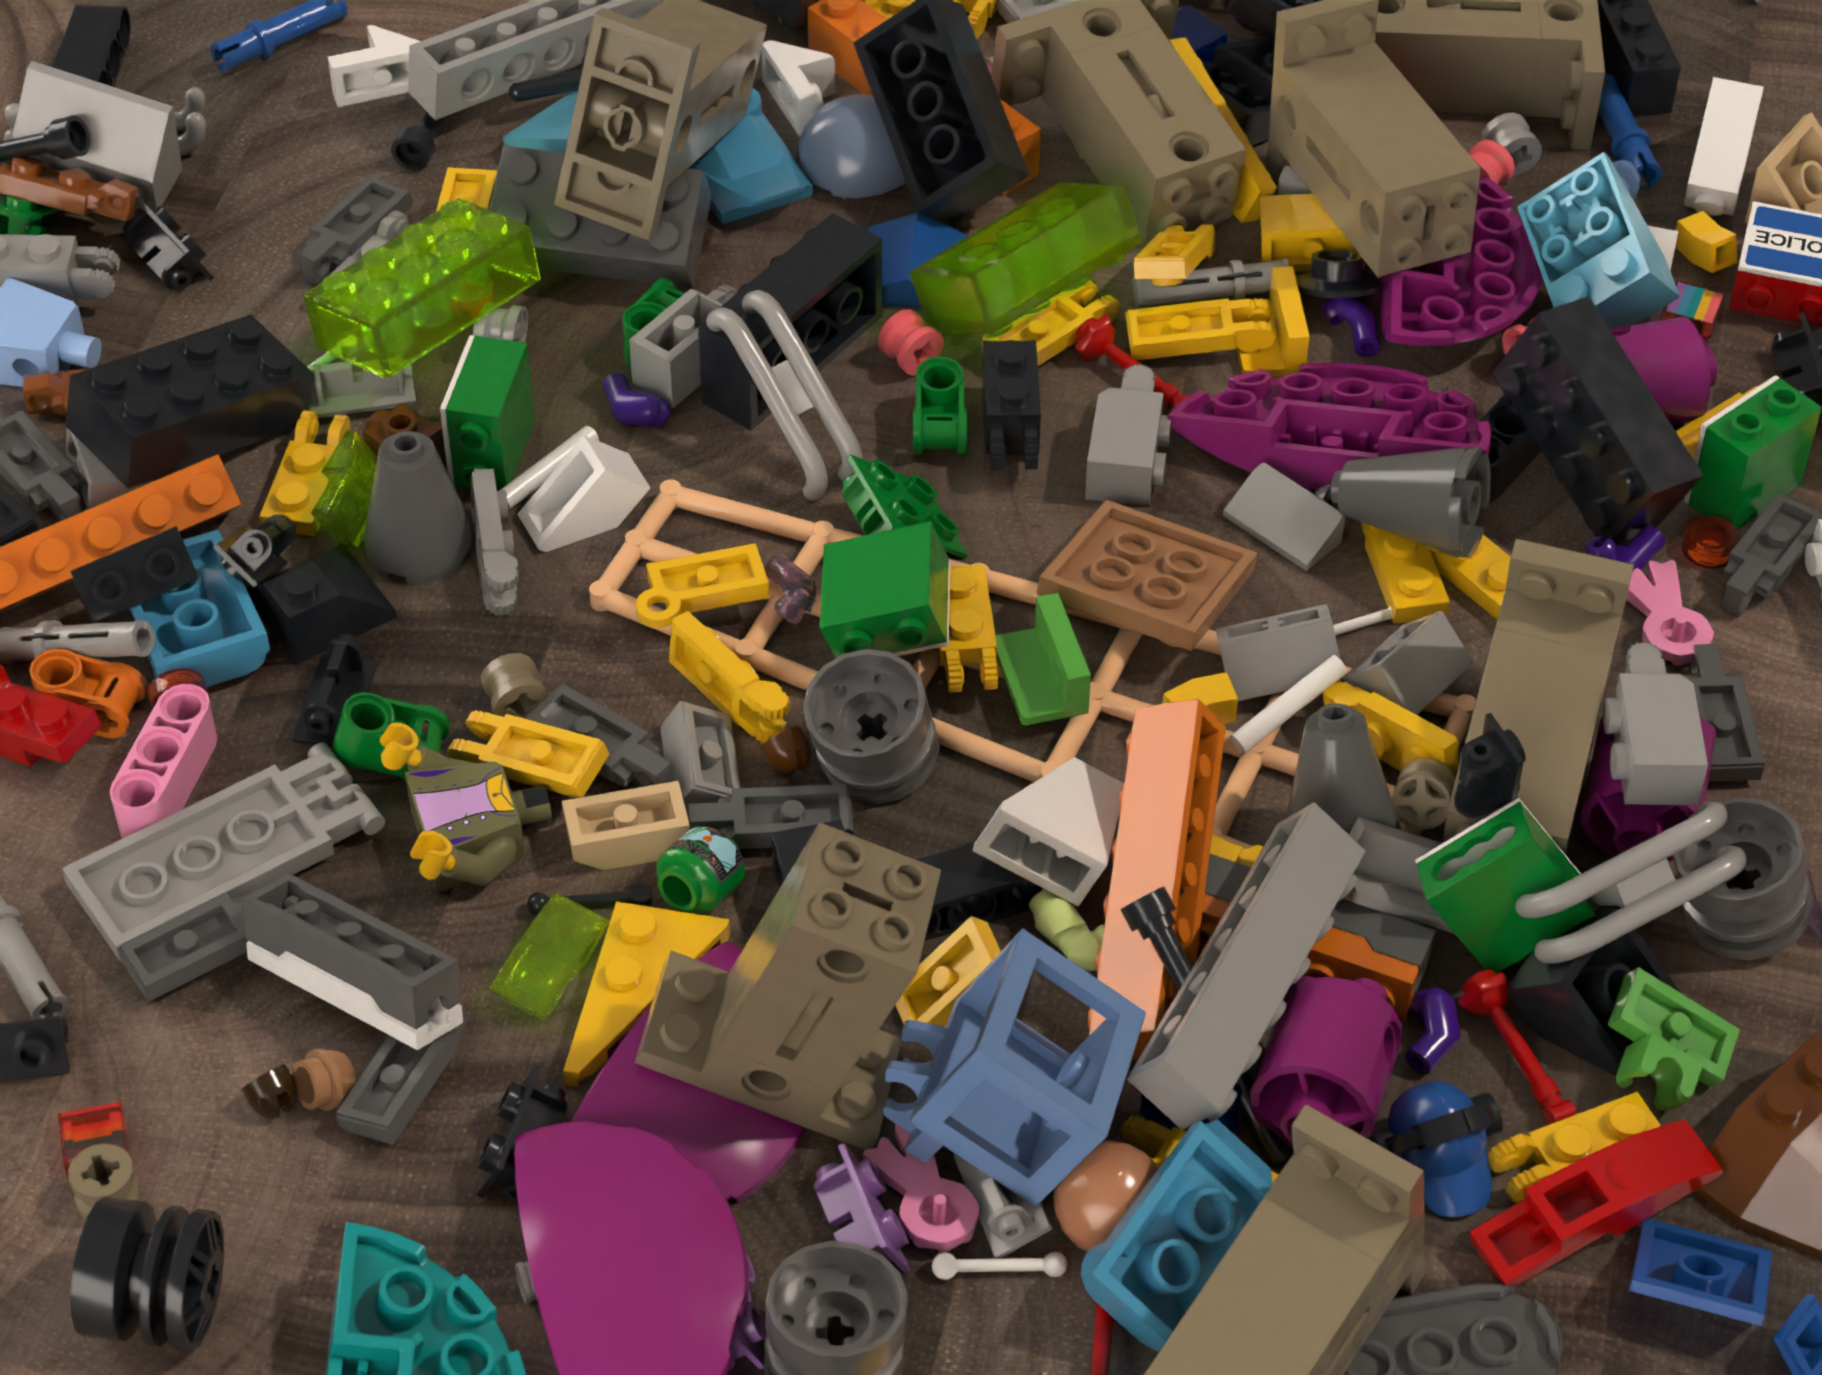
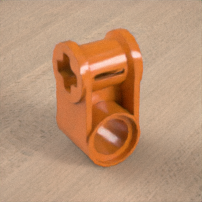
M53 649L41 653L32 661L29 670L33 690L94 709L102 725L95 734L104 738H120L126 733L130 722L128 718L130 711L135 703L145 698L149 688V684L142 673L130 665L87 657L65 649Z

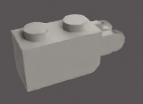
M0 234V287L7 278H13L71 300L76 305L78 299H106L107 296H111L114 290L115 280H113L112 275H116V272L119 270V254H116L114 250L112 251L109 248L105 249L102 247L99 249L98 247L78 246L76 236Z
M727 284L718 286L717 290L714 289L708 295L698 290L690 289L630 338L633 387L643 392L656 394L658 398L665 399L671 408L676 407L701 385L698 325L712 310L720 308L732 298L737 290Z
M1134 364L1132 367L1129 366L1128 369H1125V373H1123L1121 389L1108 388L1098 394L1087 459L1085 500L1102 502L1109 500L1115 503L1150 507L1153 485L1163 486L1166 453H1159L1158 447H1169L1171 420H1168V415H1162L1163 393L1154 392L1155 372H1152V368H1148L1147 365Z
M1636 642L1627 651L1625 673L1619 674L1614 698L1607 697L1604 702L1605 733L1614 734L1615 743L1612 745L1610 756L1612 778L1621 780L1625 804L1698 805L1708 762L1694 683L1681 674L1666 673L1665 661L1662 659L1663 654H1661V649H1658L1657 645H1652L1651 642Z

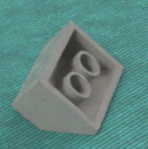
M31 61L26 71L12 139L43 133L45 128L50 126L54 119L76 115L85 122L89 131L90 148L86 155L65 160L58 156H52L50 153L30 157L41 160L43 167L58 171L76 169L90 174L91 180L108 183L115 178L137 187V197L152 211L160 205L162 206L182 171L173 106ZM136 202V209L141 208V206Z

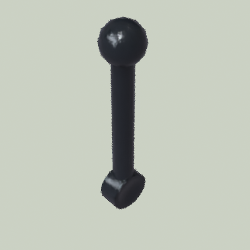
M643 883L631 886L629 891L560 897H548L544 893L537 892L528 898L527 907L529 912L536 916L546 914L549 909L616 904V902L649 907L652 903L653 892L651 887Z

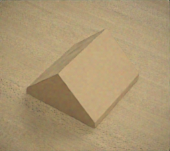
M1813 113L1804 115L1758 166L1745 223L1748 224L1753 201L1822 214V128Z

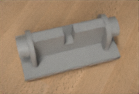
M394 353L391 356L361 359L363 371L352 373L351 361L324 365L313 364L314 370L311 371L314 373L309 411H314L317 413L318 418H323L336 414L345 415L396 408L401 403L406 406L417 405L410 357L399 358V354Z
M957 1154L953 1155L966 1188L970 1190L979 1204V1220L996 1259L1003 1258L1053 1229L1042 1201L1035 1207Z

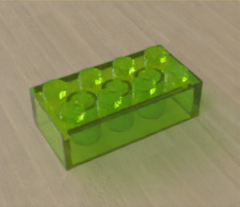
M1059 182L909 271L928 326L935 329L951 330L953 334L970 332L983 334L985 338H993L1010 331L1013 328L1012 322L1023 315L1037 313L1049 307L1051 304L1050 299L1062 291L1074 290L1085 285L1089 281L1088 276L1098 269L1112 267L1121 263L1126 258L1125 253L1143 241L1124 186Z
M458 198L443 204L439 211L418 224L406 227L400 235L381 247L367 251L360 260L344 270L327 276L321 284L303 294L317 349L387 380L541 279L530 226Z

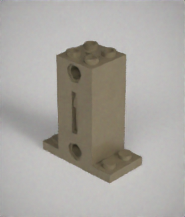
M664 0L639 20L605 8L597 11L594 14L554 205L650 240L657 233L667 187L746 116L767 25L700 0Z
M1080 0L997 26L991 77L999 98L1009 106L1025 103L1039 96L1043 98L1143 247L1159 232H1163L1171 225H1182L1185 232H1191L1200 225L1213 224V226H1216L1232 217L1246 148L1169 41L1173 37L1179 0Z
M1322 0L1278 11L1267 155V171L1270 173L1277 188L1284 166L1292 167L1377 277L1471 252L1481 168L1375 43L1379 0Z
M1379 0L1375 43L1433 112L1483 115L1517 113L1521 116L1561 118V129H1569L1571 150H1591L1605 76L1597 0Z
M1516 538L1510 558L1506 589L1465 744L1483 734L1485 715L1490 712L1503 731L1510 729L1514 732L1524 749L1526 757L1523 763L1520 791H1518L1517 798H1520L1566 855L1594 736L1609 682L1634 564ZM1460 765L1447 811L1443 843L1500 809L1499 807L1478 818L1465 817L1456 810L1454 796L1457 791V785L1461 783L1458 779Z
M819 822L730 972L671 950L663 964L634 1063L864 1150L872 1149L879 1137L884 1116L883 1109L891 1087V1083L885 1081V1072L890 1061H897L902 1041L900 1037L879 1030V1028L917 973L941 869Z
M1305 1105L1291 1125L1293 1155L1144 1375H1344L1398 1290L1401 1289L1412 1295L1425 1275L1424 1171L1312 1107Z

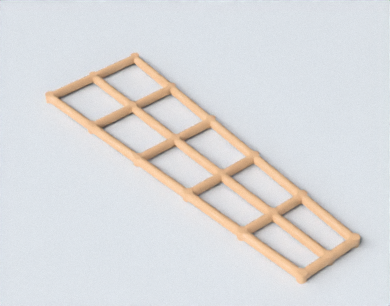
M676 480L663 481L660 484V492L636 527L626 533L624 544L598 581L590 585L589 592L592 609L599 612L608 610L645 625L640 622L636 614L637 598L618 590L641 559L658 562L698 554L654 539L670 514L677 508L805 542V545L781 580L767 577L769 582V598L766 600L768 602L744 639L739 640L717 630L714 631L726 647L740 660L747 661L754 670L807 691L809 683L819 671L766 651L764 648L788 610L795 609L820 618L821 594L803 589L823 557L824 544L863 535L834 528L828 521H818L815 523L682 487ZM949 559L950 567L970 566V564ZM983 563L972 564L985 565L989 593L1036 605V597H1038L1037 582L992 571ZM654 605L649 607L650 610L655 612L664 611V609ZM1064 608L1066 614L1114 626L1107 620L1085 612ZM671 625L662 628L650 627L671 636ZM1120 628L1090 682L1089 713L1070 718L1046 762L933 718L939 745L1028 781H1037L1073 757H1076L1099 713L1103 712L1133 722L1135 708L1152 706L1151 704L1112 692L1140 638L1145 634L1129 628ZM1209 629L1194 649L1221 656L1216 631ZM938 648L921 651L912 666L921 677L924 689H926L940 665ZM997 661L998 678L1004 679ZM980 663L963 664V666L980 671ZM1346 666L1347 673L1344 676H1346L1353 668ZM1286 691L1272 694L1266 707ZM1441 692L1422 711L1448 717L1443 730L1458 737L1459 751L1470 727L1476 699L1467 694L1454 696ZM1281 726L1245 754L1239 752L1232 744L1230 735L1234 732L1225 730L1223 753L1237 757L1239 760L1216 803L1212 835L1243 846V849L1252 847V845L1227 836V833L1261 766L1295 776L1299 754L1272 745ZM1387 783L1392 798L1395 786ZM1427 786V789L1431 791L1432 794L1436 793L1432 788ZM1400 822L1402 831L1420 836L1422 830L1411 828ZM1348 894L1343 898L1351 901Z

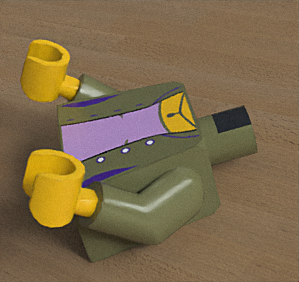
M397 722L390 724L380 738V743L386 747L381 753V761L389 770H399L405 763L408 764L409 771L405 772L410 809L418 832V838L410 851V855L414 859H422L419 871L424 878L433 881L436 893L449 890L466 882L486 886L510 865L520 862L525 856L521 826L552 819L550 802L545 786L539 785L511 792L501 764L497 762L474 763L446 757L424 745L418 746V736L408 725Z

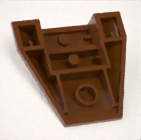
M1814 1033L1736 1108L1709 1148L1710 1153L1723 1169V1173L1721 1176L1695 1190L1694 1193L1737 1225L1821 1259L1822 1034Z

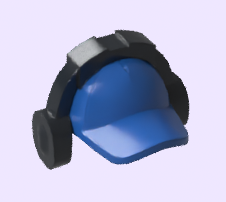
M1430 1081L1405 1090L1391 1106L1387 1119L1388 1128L1381 1127L1373 1130L1368 1140L1424 1171V1206L1430 1212L1441 1217L1450 1218L1470 1215L1481 1210L1488 1204L1492 1195V1180L1486 1147L1487 1138L1500 1134L1503 1130L1502 1117L1494 1098L1489 1093H1483L1470 1098L1464 1091L1453 1084L1441 1081Z

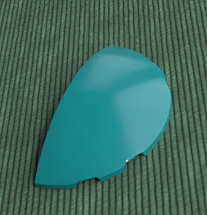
M346 1222L325 1375H526L519 1350L511 1351L504 1334L496 1323V1307L466 1274L454 1277L443 1267L428 1259L426 1248L420 1243L376 1227Z

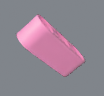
M181 684L171 687L159 697L112 782L110 796L122 839L182 810L218 740L209 696L203 688L194 684Z

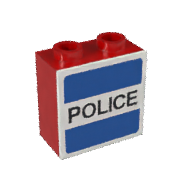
M1752 202L1729 309L1801 323L1798 313L1804 311L1809 325L1822 327V214Z

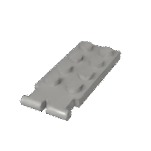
M318 743L309 750L307 759L283 771H280L276 765H272L63 867L62 872L65 883L118 960L121 961L118 952L120 945L226 892L231 898L241 895L246 896L286 873L294 875L334 855L333 844L361 830H364L368 835L376 834L385 825L384 817L360 786L352 784L353 777L326 743Z

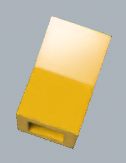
M1704 211L1677 221L1676 231H1678L1675 248L1692 264L1714 273L1737 263L1736 234L1720 227Z
M1227 672L1191 679L1163 694L1162 704L1199 699L1223 724L1236 721L1238 697Z

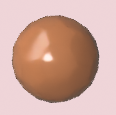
M1116 1141L1101 1142L1054 1188L1055 1213L1062 1231L1078 1248L1087 1252L1095 1244L1106 1241L1160 1167L1144 1151L1130 1144Z

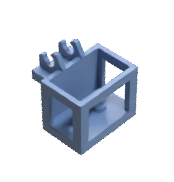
M1022 928L955 1000L945 1027L914 1020H907L905 1022L901 1040L903 1042H918L930 1050L933 1059L925 1063H917L908 1058H904L902 1062L896 1060L889 1062L885 1072V1081L907 1085L914 1091L917 1100L905 1104L887 1099L883 1114L911 1133L905 1151L924 1164L942 1146H945L1036 1207L1107 1137L1146 1011ZM1033 969L1106 1018L1072 1054H1069L1016 1018Z

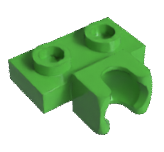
M1638 967L1625 975L1607 1025L1633 1041L1624 1051L1616 1075V1082L1621 1088H1626L1633 1083L1634 1077L1650 1075L1657 1087L1654 1098L1656 1109L1659 1111H1669L1678 1108L1692 1097L1698 1081L1709 1088L1724 1081L1740 1029Z

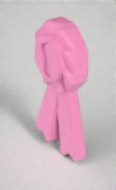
M1669 560L1661 564L1656 561H1649L1647 568L1649 580L1640 569H1634L1626 599L1647 616L1642 629V641L1657 645V648L1661 649V654H1663L1662 659L1671 661L1675 666L1690 663L1694 656V645L1712 644L1714 631L1702 614L1683 607L1676 562Z
M896 1124L894 1137L902 1154L887 1138L882 1137L877 1148L863 1151V1160L870 1158L880 1172L884 1182L904 1196L900 1205L899 1221L906 1234L912 1239L916 1247L937 1249L939 1252H949L960 1244L969 1242L973 1237L978 1222L980 1208L978 1202L965 1185L940 1178L934 1156L924 1164L906 1152L905 1147L911 1133Z

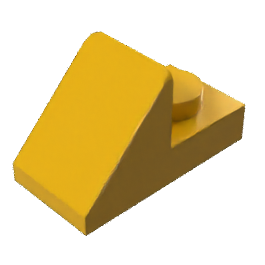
M971 916L919 964L916 975L895 1005L903 1024L907 1020H914L946 1026L955 1000L1001 952L988 922Z

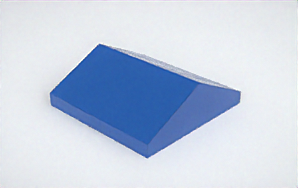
M918 213L868 227V232L882 238V305L957 311L968 247V235Z
M1648 1218L1642 1223L1628 1286L1629 1291L1762 1326L1766 1309L1772 1251Z

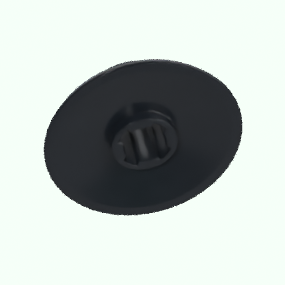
M1331 249L1314 252L1311 258V272L1295 276L1299 293L1311 296L1351 298L1375 294L1383 289L1379 278L1363 273V258L1358 252L1351 250Z

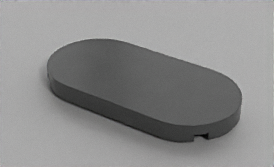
M1493 1282L1465 1285L1392 1299L1344 1375H1557L1563 1350L1562 1335L1556 1319L1548 1308L1534 1297L1530 1301L1526 1297L1516 1294L1517 1288Z

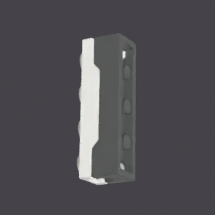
M286 873L242 897L246 940H248L246 943L248 960L416 1050L432 1043L435 1039L463 1023L462 1006L460 1005L462 999L458 959L290 873Z

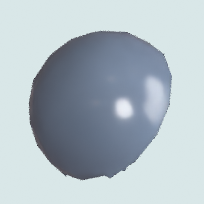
M855 94L834 99L816 110L804 127L798 141L796 162L812 184L831 191L832 196L842 197L843 200H846L847 198L882 195L906 183L873 95Z

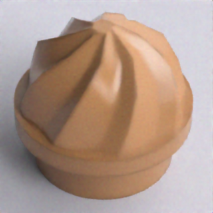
M322 1048L311 1050L306 1054L305 1059L297 1061L292 1069V1077L298 1091L297 1097L301 1104L309 1110L320 1108L324 1111H330L338 1108L357 1082L356 1069L352 1061L345 1053L335 1050H324Z

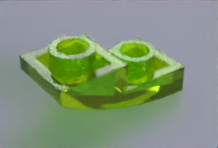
M347 430L322 469L321 472L330 482L311 512L338 545L343 544L346 549H357L364 538L377 463L376 454L355 430Z
M556 892L526 930L489 989L499 998L546 1022L574 972L580 975L608 927L609 920Z

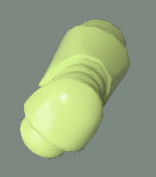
M1046 889L1037 893L1029 903V908L1034 914L1035 928L1057 946L1070 961L1085 971H1096V956L1102 947L1105 924L1090 931L1086 922L1072 903Z

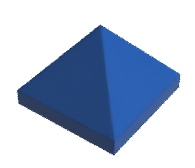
M1806 1294L1773 1336V1340L1792 1375H1820L1822 1372V1308L1815 1295Z

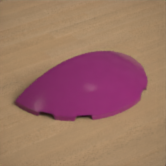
M1490 178L1479 179L1471 252L1379 277L1383 285V289L1379 291L1380 321L1383 335L1388 342L1434 346L1451 345L1484 338L1512 325L1513 321L1533 304L1543 280L1524 224L1511 210L1512 196Z
M1301 364L1297 373H1291L1276 379H1271V374L1263 369L1246 372L1230 377L1226 390L1209 397L1208 393L1198 390L1180 402L1168 415V420H1171L1170 427L1219 459L1250 473L1263 462L1303 488L1315 490L1325 485H1331L1334 473L1337 470H1343L1345 463L1349 460L1469 446L1482 448L1481 454L1489 455L1491 444L1489 421L1479 422L1476 418V404L1466 395L1456 389L1436 393L1429 390L1428 381L1425 376L1403 370L1365 364Z
M726 941L711 949L697 960L730 972L743 949ZM650 1005L605 1064L571 1122L589 1121L596 1124H610L625 1128L633 1127L651 1133L673 1144L676 1150L687 1157L696 1167L702 1168L713 1180L726 1200L733 1197L737 1203H740L759 1190L781 1169L793 1154L806 1128L634 1063L650 1012Z
M584 1121L541 1127L516 1135L515 1179L524 1243L539 1308L559 1375H728L733 1364L729 1348L735 1333L739 1316L747 1315L749 1295L748 1261L743 1237L735 1215L726 1198L709 1175L677 1151L673 1144L651 1133L633 1127L625 1128Z

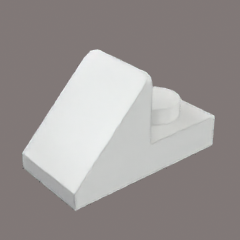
M368 25L367 32L370 48L329 56L328 63L332 91L337 107L407 93L409 46L420 41L374 25Z
M771 40L763 42V83L799 137L815 111L823 106V98L831 96L835 92V60L833 56L827 53Z

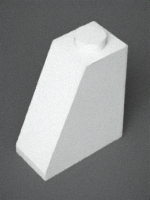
M1713 77L1687 185L1684 206L1692 207L1697 212L1704 211L1708 216L1734 215L1764 87Z
M1073 757L1003 801L975 842L972 851L1079 907L1108 864L1120 812L1119 792L1124 783Z

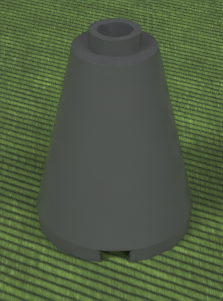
M413 431L393 434L385 439L379 447L363 539L367 560L377 573L388 579V572L405 576L407 584L419 585L436 582L456 573L465 564L464 557L470 549L471 551L473 550L475 543L471 521L434 443L428 436Z
M1469 446L1349 460L1345 463L1343 470H1337L1334 473L1331 483V500L1333 503H1338L1341 515L1454 557L1471 558L1479 546L1484 531L1483 526H1475L1474 524L1478 518L1480 508L1488 509L1491 482L1489 458L1487 454H1481L1482 448Z
M1328 704L1321 707L1317 712L1310 715L1305 723L1286 818L1315 802L1348 834H1350L1358 817L1402 830L1365 717L1344 704Z

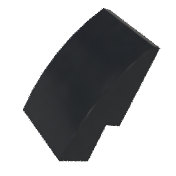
M1275 37L1218 44L1212 62L1202 63L1242 131L1248 137L1251 145L1269 140Z

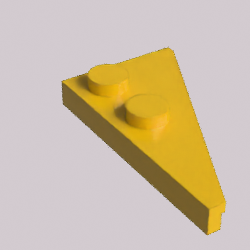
M616 902L563 1070L566 1086L577 1087L580 1081L592 1076L608 1061L607 1051L628 1030H631L646 1009L652 1004L663 964L671 950L696 960L699 959L714 945L719 946L726 941L728 942L730 936L729 919Z

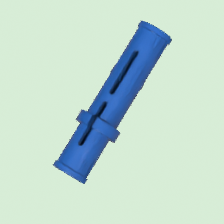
M309 0L266 21L254 20L246 24L247 26H245L244 31L211 44L212 58L214 62L224 58V62L219 63L217 67L226 73L232 70V68L256 57L260 59L273 55L272 53H274L275 48L333 21L345 18L348 14L345 0H340L336 3L333 0Z
M1605 74L1604 81L1608 88L1602 86L1598 114L1612 140V154L1617 161L1626 160L1635 165L1639 175H1644L1650 188L1660 180L1662 175L1661 167L1651 152V139L1643 128L1638 127L1618 87L1616 78L1613 75ZM1640 177L1639 189H1645L1644 183Z

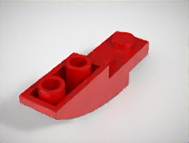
M0 665L1 756L29 767L40 757L65 764L102 727L94 709L11 683L3 665Z
M1686 1119L1665 1124L1607 1146L1525 1189L1524 1200L1469 1231V1241L1497 1282L1515 1288L1609 1232L1616 1238L1721 1176L1723 1169Z

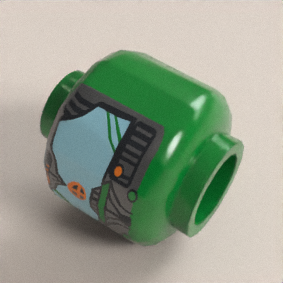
M707 826L690 829L661 853L656 865L658 889L667 904L676 910L699 915L709 914L742 885L745 877V866L737 844L732 838L721 831Z

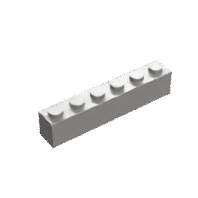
M1315 802L1276 825L1127 1078L1134 1087L1181 1130L1205 1118L1214 1121L1221 1117L1233 1104L1237 1096L1233 1087L1239 1076L1247 1071L1260 1056L1262 1047L1258 1043L1265 1030L1276 1023L1284 1013L1287 1004L1283 1001V998L1289 987L1294 985L1308 970L1311 960L1307 958V955L1312 946L1330 930L1334 923V918L1330 914L1337 902L1342 900L1357 882L1358 878L1353 873L1366 851Z

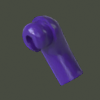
M1357 297L1328 298L1323 302L1322 311L1326 319L1330 318V324L1339 325L1346 320L1351 326L1354 350L1359 356L1369 357L1379 351L1380 340L1377 318Z
M621 373L611 374L604 379L602 388L614 417L621 424L633 427H647L649 425L660 427L668 421L670 406L665 399L658 398L656 394L651 392L632 391L627 377Z
M1646 525L1627 546H1616L1612 539L1608 538L1605 541L1603 536H1599L1588 542L1585 553L1634 564L1633 570L1636 568L1642 570L1662 549L1666 540L1658 529Z
M1439 987L1420 990L1414 995L1411 1002V1010L1419 1011L1415 1018L1424 1023L1425 1033L1405 1053V1059L1414 1071L1422 1075H1428L1459 1042L1461 1036L1455 1000L1448 992Z

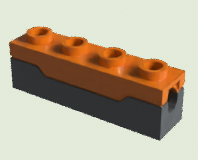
M1210 854L1198 952L1203 951L1251 867ZM1346 899L1340 900L1330 914L1334 918L1332 927L1322 939L1312 946L1307 955V958L1311 960V964L1303 976L1313 978L1330 976L1352 981L1360 978L1372 979L1385 988L1387 992L1386 1001L1394 1008L1398 1018L1406 1021L1411 1010L1412 999L1419 992L1430 966L1436 930L1358 905Z

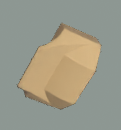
M679 781L562 801L563 815L573 861L604 871L658 861L661 853L690 830Z

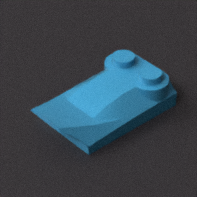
M754 88L751 91L746 116L689 167V169L704 170L712 194L710 208L722 225L813 196L812 184L762 113L761 97Z
M219 530L183 540L199 577L198 579L128 608L133 622L145 620V622L151 624L154 630L155 645L148 658L152 665L155 681L164 691L167 690L165 685L167 680L178 674L190 675L194 679V685L201 688L248 675L264 663L266 654L270 651L266 630L244 583L235 579L226 571L221 563L222 556L213 548L218 542L223 540ZM178 677V679L184 682L188 681L185 677Z
M1218 1119L1207 1124H1203L1201 1121L1193 1123L1106 1241L1095 1244L1086 1253L1080 1275L1085 1290L1096 1303L1139 1342L1159 1353L1272 1186L1271 1168Z

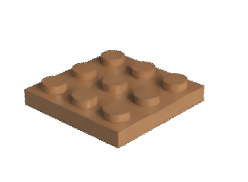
M1105 500L1039 576L1037 595L1043 596L1058 593L1066 609L1079 610L1107 620L1116 627L1129 628L1159 639L1168 646L1181 647L1192 651L1254 572L1258 553Z

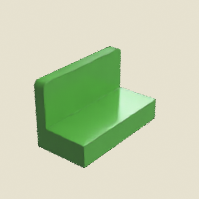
M1058 593L1036 597L1035 628L995 635L997 661L1022 725H1032L1089 713L1091 674Z

